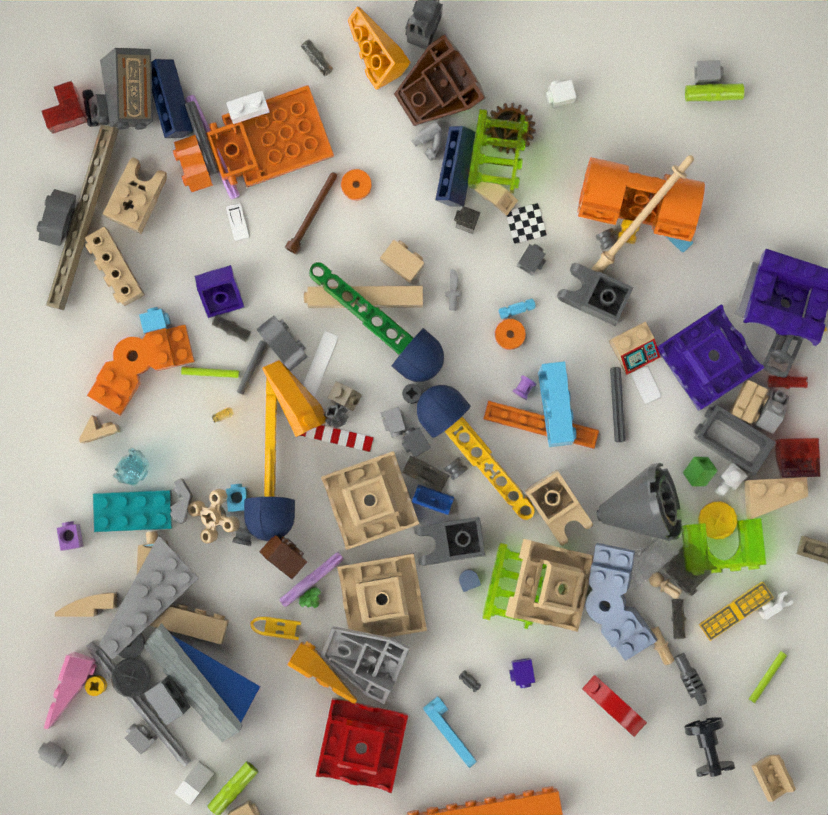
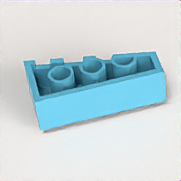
M565 361L542 364L538 372L548 445L549 447L572 445L574 439H576V429L572 426L574 417L573 410L570 409L571 396L568 390Z

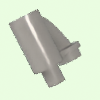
M434 121L416 134L417 137L412 140L413 145L416 147L421 143L424 145L434 138L432 149L428 147L427 151H425V155L430 161L437 159L436 154L442 142L440 126Z

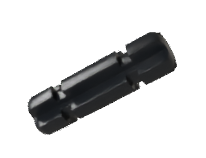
M87 89L82 92L85 113L88 117L87 125L89 127H96L98 122H92L89 99L94 94L91 89Z

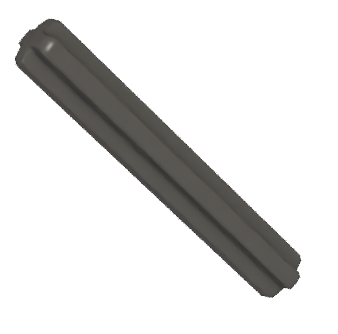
M190 101L185 104L208 173L210 175L215 174L219 170L196 103Z
M612 367L610 369L614 439L615 442L620 443L626 440L621 368Z

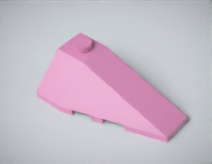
M77 652L66 655L58 678L61 683H59L53 695L56 702H53L49 708L44 725L45 729H49L54 725L90 676H94L97 669L94 658Z

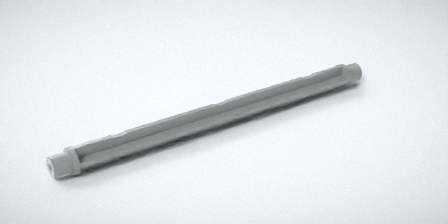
M94 641L90 642L86 646L90 654L111 678L115 665L100 646H97ZM126 697L177 761H180L184 767L191 762L184 749L172 737L141 697Z

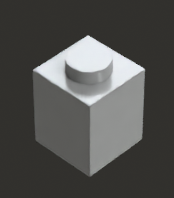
M720 60L697 61L694 66L695 85L718 84L721 78H723L724 69L723 66H720Z

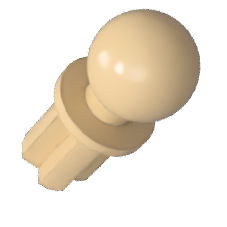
M654 572L649 576L651 586L661 587L660 592H665L674 599L680 597L682 590L672 584L670 579L665 581L663 575L659 572Z

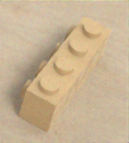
M104 226L85 237L87 241L85 246L90 254L93 253L96 260L94 262L99 271H104L106 276L103 278L108 287H113L115 291L113 296L117 303L121 302L124 306H127L145 295L109 230Z

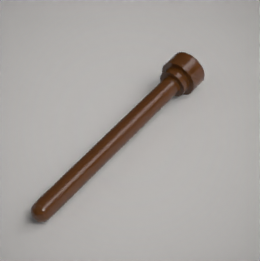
M335 172L329 175L294 239L291 238L290 241H287L284 248L298 255L301 250L300 242L337 178Z

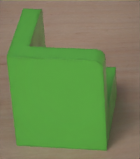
M693 457L683 471V474L692 486H707L718 470L709 457Z

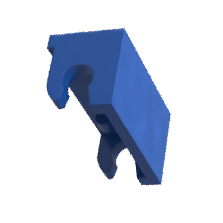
M418 484L412 503L449 515L454 497Z

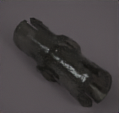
M310 39L306 40L301 45V48L310 58V62L318 67L323 76H327L332 72L333 67L326 61L322 51H319Z
M218 314L212 322V326L244 342H247L251 335V331L237 325V322H231Z
M684 599L671 600L673 639L686 638Z

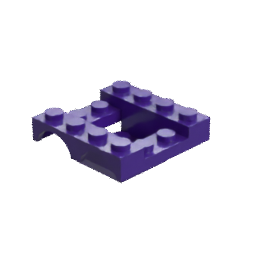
M765 249L761 254L743 323L763 324L774 329L777 334L800 336L809 340L813 346H817L822 340L826 325L824 322L828 310V268ZM811 290L804 317H802L808 293ZM781 300H787L790 304V307H783L781 305Z
M722 304L657 346L658 352L698 411L765 368L750 352L742 333L729 321ZM711 350L718 353L719 358L717 361H712L709 358Z

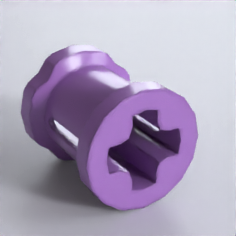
M522 375V380L512 392L527 400V395L532 387L537 384Z

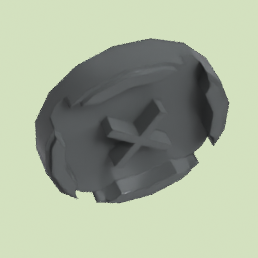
M128 658L115 666L112 671L111 682L118 694L123 697L133 698L146 691L151 675L149 668L144 662L135 658Z

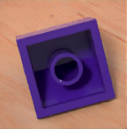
M231 265L194 276L197 291L208 318L244 308Z

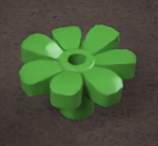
M314 587L310 591L307 590L300 597L299 605L301 607L312 606L317 608L320 604L318 602V595L321 594L319 588Z

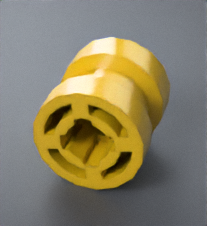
M622 220V230L618 233V239L633 221ZM640 226L626 243L635 244L637 239L636 233L639 231Z

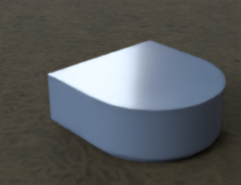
M465 570L460 574L459 583L463 592L481 586L480 580L474 571Z

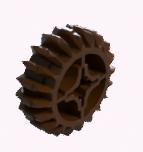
M504 103L503 109L497 106V112L492 110L490 112L492 117L488 116L486 119L489 123L485 124V128L488 129L485 131V136H490L487 141L488 143L494 141L492 148L500 146L498 151L500 153L503 148L506 149V154H509L510 149L516 154L517 148L522 152L524 151V146L529 147V141L534 139V136L531 134H534L536 129L531 127L535 126V121H530L533 118L532 114L526 116L528 109H524L523 112L521 111L522 105H518L516 109L514 108V103H511L510 108H508L507 103ZM512 115L509 120H498L503 116ZM518 118L523 122L525 131L517 125ZM514 122L513 129L507 135V128ZM495 126L499 127L498 129L503 132L504 136L502 139L496 134ZM511 137H522L518 141L508 142Z

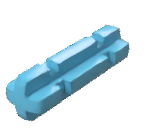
M529 299L525 302L522 301L509 305L508 308H500L498 312L500 318L504 319L509 315L513 316L526 312L527 309L528 311L535 309L536 305L533 299Z

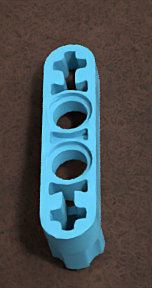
M437 696L424 706L423 710L470 768L477 761L442 717V714L449 709Z

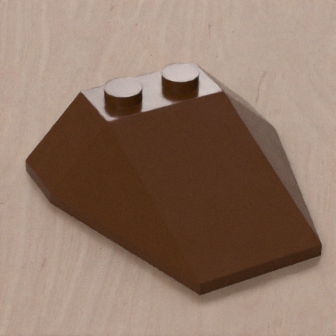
M446 34L427 47L394 93L413 126L469 110L486 98L479 80L461 52Z

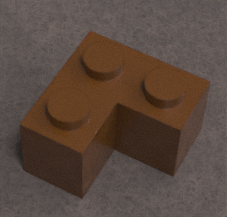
M278 536L272 537L259 551L267 561L291 579L307 563L302 557L304 553L296 547L295 543L284 536L282 538Z

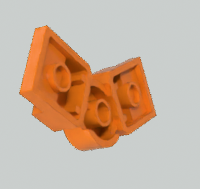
M186 325L148 332L143 339L138 337L122 339L114 348L113 361L105 362L87 396L121 416L141 384L139 375L145 373L150 367L156 371H161L195 362ZM132 352H137L138 358L135 361H130L129 355Z

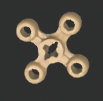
M216 489L210 493L209 499L212 504L209 508L205 507V504L200 500L193 501L188 505V513L191 516H201L203 524L206 525V528L200 534L202 542L206 544L217 540L218 532L216 527L218 525H222L226 532H234L240 527V520L236 516L227 517L226 511L221 507L227 500V493L223 489Z

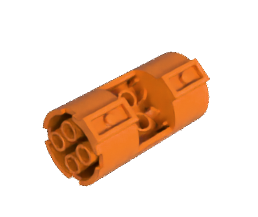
M590 157L580 193L577 210L578 217L616 225L618 218L634 221L671 175L665 174L663 179L645 176L640 173L629 172V165ZM680 177L642 224L651 225L654 234L691 242L703 204L705 183Z

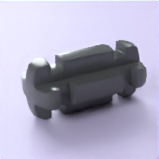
M464 670L459 675V679H462V682L470 689L472 688L473 692H477L481 687V684L477 683L473 676L467 674V671Z

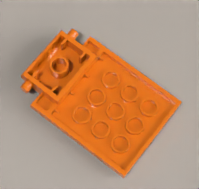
M309 85L267 99L266 103L269 113L235 124L232 122L230 113L222 115L223 127L218 128L216 122L209 124L211 131L207 132L206 135L223 181L229 180L230 185H235L238 183L236 178L243 176L248 188L334 157ZM218 150L227 166L229 173H226L224 170V167L218 154Z

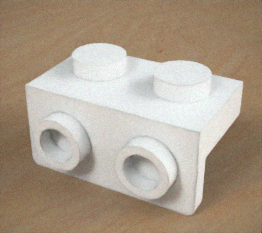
M263 91L226 102L233 124L269 113Z

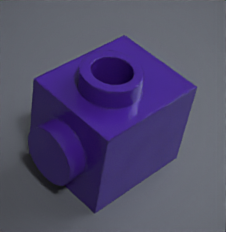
M531 658L511 661L512 670H509L511 682L515 681V685H520V688L531 687V683H536Z

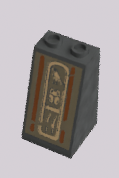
M114 48L100 60L110 127H117L119 130L128 129L129 127H135L136 130L147 128L146 126L153 122L151 49Z

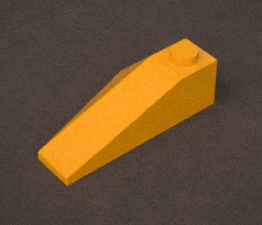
M356 7L349 17L348 23L354 41L359 44L361 50L359 55L361 59H364L366 76L374 88L378 90L400 77L411 62L403 50L360 7Z
M280 360L262 368L296 437L326 423L327 417L324 415L325 412L321 404Z
M308 641L306 643L301 642L287 665L307 678L315 677V680L320 685L327 688L330 686L334 693L355 704L357 697L327 661L321 657V654L315 650L316 646Z

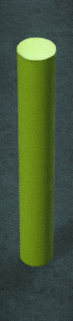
M182 367L181 375L239 378V370Z
M780 651L749 697L750 701L756 703L787 657L785 653Z

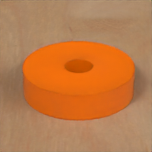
M350 170L342 178V191L351 200H362L371 191V179L362 170ZM358 182L360 186L355 188L353 183Z
M515 319L503 320L495 330V340L503 349L514 350L520 347L525 340L524 326ZM508 331L513 332L514 336L512 338L507 337Z

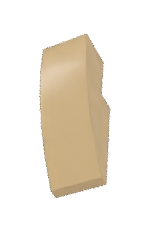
M117 592L102 593L76 600L56 611L55 617H94L98 615V609L117 608Z

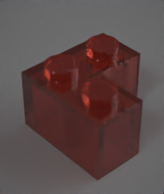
M69 81L54 86L59 105L41 111L47 129L54 134L87 123V117L74 83Z

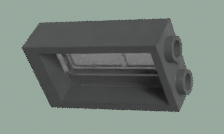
M720 406L709 407L704 415L706 417L703 424L699 423L694 431L696 434L694 439L750 475H756L776 442Z

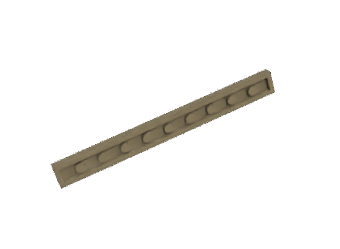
M100 126L46 303L48 307L60 310L65 309L86 240L85 237L89 231L119 129L116 127Z

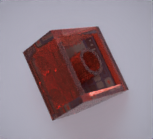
M819 438L775 440V458L781 478L821 477Z

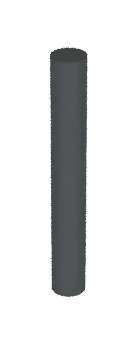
M259 341L237 393L244 395L266 347V342Z

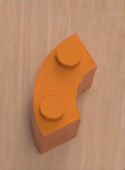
M196 135L175 141L176 149L173 150L176 161L180 160L184 172L182 180L185 187L189 186L192 193L213 186Z

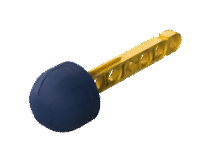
M267 378L264 497H252L244 500L246 527L254 537L263 541H269L274 536L282 538L287 535L293 527L295 520V500L275 497L277 397Z
M436 385L427 389L420 396L417 404V416L424 429L432 438L445 432L473 466H477L505 501L513 506L512 509L521 519L528 520L532 518L535 511L533 503L527 496H523L522 490L491 455L492 451L463 418V415L471 407L459 391L451 386ZM466 432L469 434L470 440L462 442L459 439V435ZM474 447H479L482 450V455L476 457L472 455L471 450ZM485 463L494 464L492 469L495 471L496 474L493 478L491 477L493 475V472L490 469H485ZM498 477H505L507 483L504 486L498 485L496 483ZM511 491H516L519 494V498L511 500L508 494ZM522 506H529L531 513L528 515L522 514L520 511Z

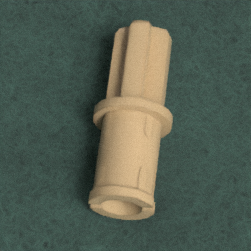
M659 626L652 628L651 631L658 639L654 643V650L658 651L664 665L673 663L674 658L667 646L668 641H665Z

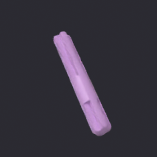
M339 552L335 553L310 575H307L288 593L280 598L281 604L287 607L314 586L317 581L344 560Z

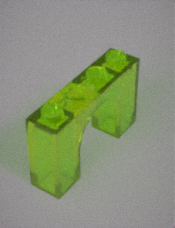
M762 519L737 520L738 548L735 554L726 560H721L711 553L707 543L705 523L682 525L681 531L686 572H692V575L704 574V570H711V573H722L725 568H729L730 572L742 571L741 567L748 566V570L760 569V565H766Z

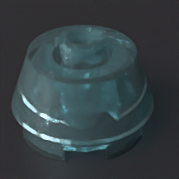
M130 447L128 449L130 454L120 459L115 468L117 472L112 476L119 483L135 486L140 480L143 481L148 474L147 469L150 462L140 450Z

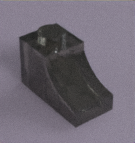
M413 456L409 457L402 471L403 474L439 492H442L450 476Z

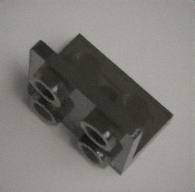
M689 541L661 567L689 596H693L697 592L696 587L715 570V567Z

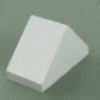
M198 762L175 794L190 805L214 773L201 762Z

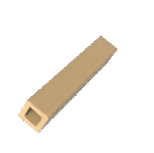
M329 286V287H330L331 289H335V288H337L338 286ZM351 286L374 307L423 308V286ZM307 287V292H304V303H308V308H345L328 294L323 287ZM349 292L342 294L345 301L353 299ZM356 299L351 306L357 305L358 300Z

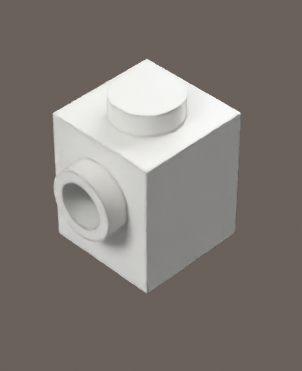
M557 80L549 85L546 98L553 108L575 102L577 97L572 80L564 82Z

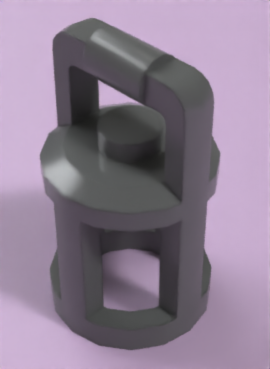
M776 333L763 366L765 367L764 370L768 373L786 378L804 338L796 335H783L786 339L781 350H775L781 336ZM791 341H798L792 356H790L787 351ZM770 357L774 358V361L779 364L788 363L786 371L782 372L780 369L768 366Z

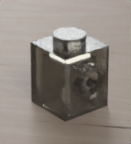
M463 206L461 211L457 210L454 221H456L455 228L473 234L481 212Z

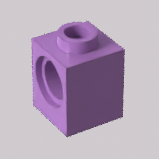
M73 521L62 523V527L57 528L60 551L83 547L80 524L74 525ZM69 530L74 533V538L71 541L66 539V533Z

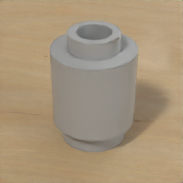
M51 741L47 744L44 742L38 750L39 758L54 768L56 766L61 768L69 756L65 753L66 750Z

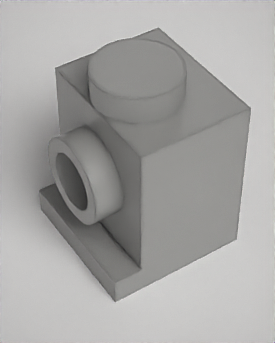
M399 407L380 412L381 417H386V420H383L385 430L390 431L391 437L403 435L402 431H405V426Z
M135 723L126 731L128 735L125 737L140 754L157 739L156 735L153 738L150 736L151 732L144 725L141 727Z

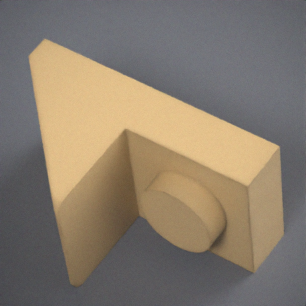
M91 415L79 441L85 444L120 433L119 425L108 422L102 424L99 429L96 416Z

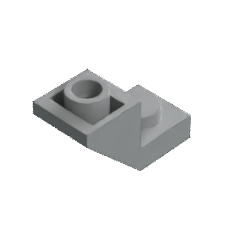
M180 478L174 482L176 485L174 490L179 498L183 497V500L170 507L172 509L170 514L175 522L179 521L180 524H183L187 520L188 505L191 503L193 495L184 479Z

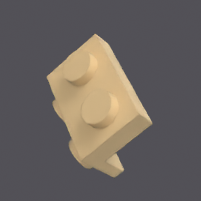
M779 754L767 755L751 766L768 802H773L786 792H794L796 790L793 779L789 776L785 763Z

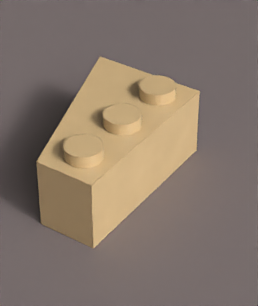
M807 477L744 481L747 519L756 518L808 497Z

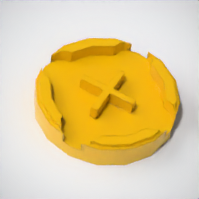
M710 502L700 510L698 525L702 533L707 537L724 539L729 537L735 530L737 515L734 509L724 502Z

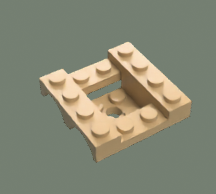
M394 451L321 477L346 550L419 525ZM367 495H373L376 499L375 504L367 506L364 503V498Z
M523 539L519 558L523 559L516 591L514 597L510 596L505 616L578 632L594 556ZM543 564H546L547 569L538 603L535 602L542 567ZM563 583L564 590L562 593H559L558 588Z
M414 553L337 567L348 629L385 637L427 631ZM379 594L387 596L388 601L385 605L377 603L376 597Z

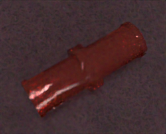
M788 374L786 378L768 375L767 382L769 383L767 387H783L787 390L790 388L807 389L808 382L806 380H808V377L790 376Z

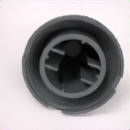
M663 463L650 465L599 506V510H597L598 520L602 521L605 525L666 541L678 539L682 529V520H677V510H680V503L675 484L668 469H661Z

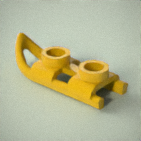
M262 616L254 618L250 622L251 629L257 634L291 640L299 639V637L295 636L296 626L301 625V621ZM266 620L264 632L256 629L254 622ZM277 622L285 623V626L277 625ZM276 630L284 631V634H276Z

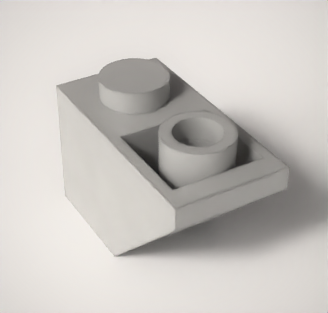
M774 388L770 390L769 398L766 404L762 406L756 426L772 434L783 421L789 400L788 395Z

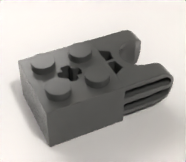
M418 0L415 2L412 10L414 13L408 19L405 27L408 43L425 50L431 44L442 18L443 4L439 3V0Z
M573 263L570 267L571 275L581 281L582 288L578 291L562 289L558 292L557 298L565 304L616 326L634 287L581 264ZM606 297L610 298L608 302L604 301Z
M480 517L414 528L416 535L430 536L436 542L435 550L429 555L421 556L419 565L426 566L486 556ZM463 534H465V537H469V540L464 545L458 541Z

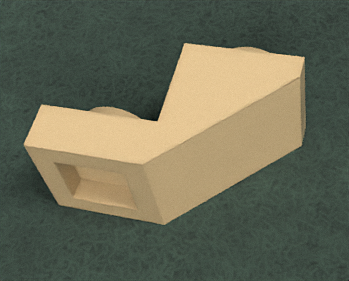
M485 173L473 186V189L483 199L491 202L505 215H508L518 202L507 189Z

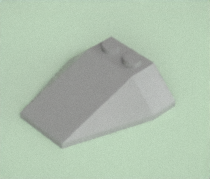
M333 626L321 657L366 696L385 704L410 647L390 637Z

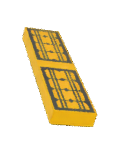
M761 581L698 625L709 641H711L774 597L764 582Z

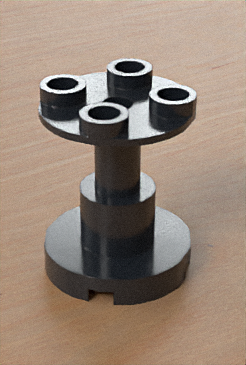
M710 717L701 722L700 720L693 721L684 727L686 735H696L699 748H704L708 764L696 769L697 777L706 776L709 773L710 777L722 775L721 771L723 770L730 771L735 769L733 761L719 762L715 745L719 744L716 730L724 727L721 717Z

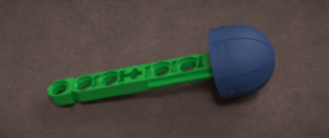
M321 262L312 264L309 270L310 278L319 286L322 285L328 294L361 320L367 329L399 355L391 365L397 372L414 382L428 381L439 373L444 362V351L440 342L433 335L422 328L415 337L411 336L338 275L332 274V270ZM316 267L321 268L323 275H314L313 269ZM329 280H335L338 283V287L331 289L327 283ZM349 292L353 299L345 301L342 294ZM357 299V300H358L357 305L355 304L354 307L351 306V305L355 302V300ZM362 306H365V307H366L365 311H362V312H359V311H358V310H359V307H362ZM379 317L382 320V325L375 326L372 323V318ZM390 329L394 330L397 333V337L394 339L389 338L387 331ZM400 336H401L402 339L399 341V343H398V344L395 343V342L398 341V339H399Z

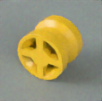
M100 675L89 678L85 683V690L91 696H98L107 688L106 679Z

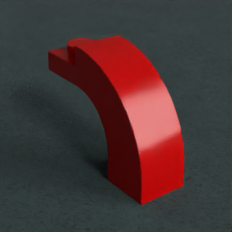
M596 675L582 688L585 693L633 737L647 724L640 715Z

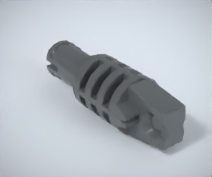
M684 653L675 656L674 659L681 671L680 678L691 699L695 697L699 706L706 704L707 700L704 693L707 691L696 669L691 667Z

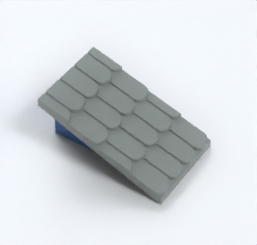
M161 623L146 640L145 649L164 668L163 672L170 676L175 685L184 693L183 696L186 701L201 715V721L221 742L240 732L243 726L241 722L261 686L171 635Z

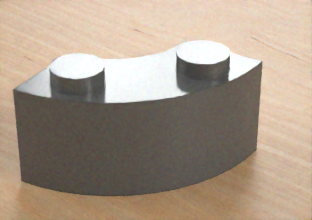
M54 189L52 194L47 195L45 199L46 207L42 221L38 222L37 232H39L38 240L61 246L67 237L69 224L75 211L76 195Z
M272 316L256 330L289 371H291L308 357L304 352L306 348L300 340L296 342L287 331L289 327L283 319L279 321L275 316Z

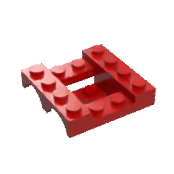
M332 697L315 777L333 778L351 785L370 786L392 793L408 714L361 703L354 704L347 700ZM358 743H365L367 751L364 753L357 752L356 745Z

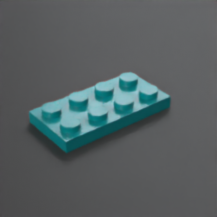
M171 490L93 494L94 532L172 529V516L170 514L172 512L170 508L172 506Z

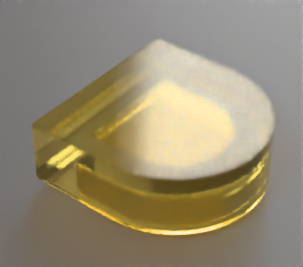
M228 407L212 415L214 423L220 422L233 416L234 412L232 408Z

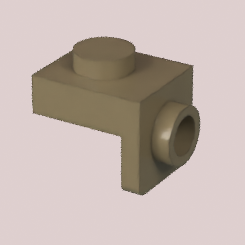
M335 381L327 398L354 411L362 395L354 389Z

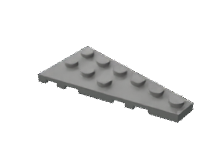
M158 536L99 644L112 660L199 579L161 536Z

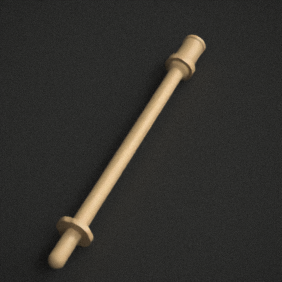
M692 155L687 156L679 167L676 165L672 166L674 173L612 248L609 251L602 252L601 258L591 268L592 270L603 273L610 264L615 262L616 253L680 177L684 179L687 177L685 171L694 161Z

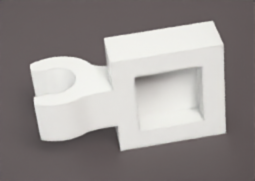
M732 463L719 477L723 482L716 488L715 492L719 496H723L729 488L735 490L745 480L747 475Z
M787 591L780 592L776 602L769 601L762 606L763 609L759 611V614L763 619H769L783 610L784 607L790 606L793 603L792 600L783 601V597L788 594Z

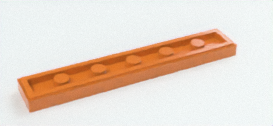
M488 401L484 420L547 436L544 415ZM572 423V426L576 429V439H574L573 444L595 449L599 430Z

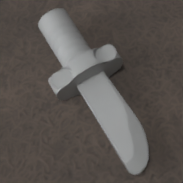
M454 269L450 270V291L445 292V296H450L449 310L452 311L457 310V296H462V292L457 291L458 275Z

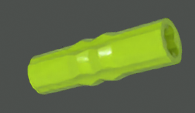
M743 83L685 86L686 102L743 100L744 98Z
M246 761L235 775L230 778L207 805L213 814L221 815L258 773L255 766Z

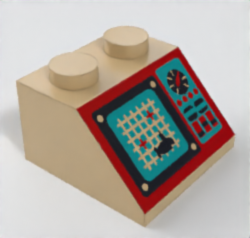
M646 321L609 341L626 375L660 358L655 338Z

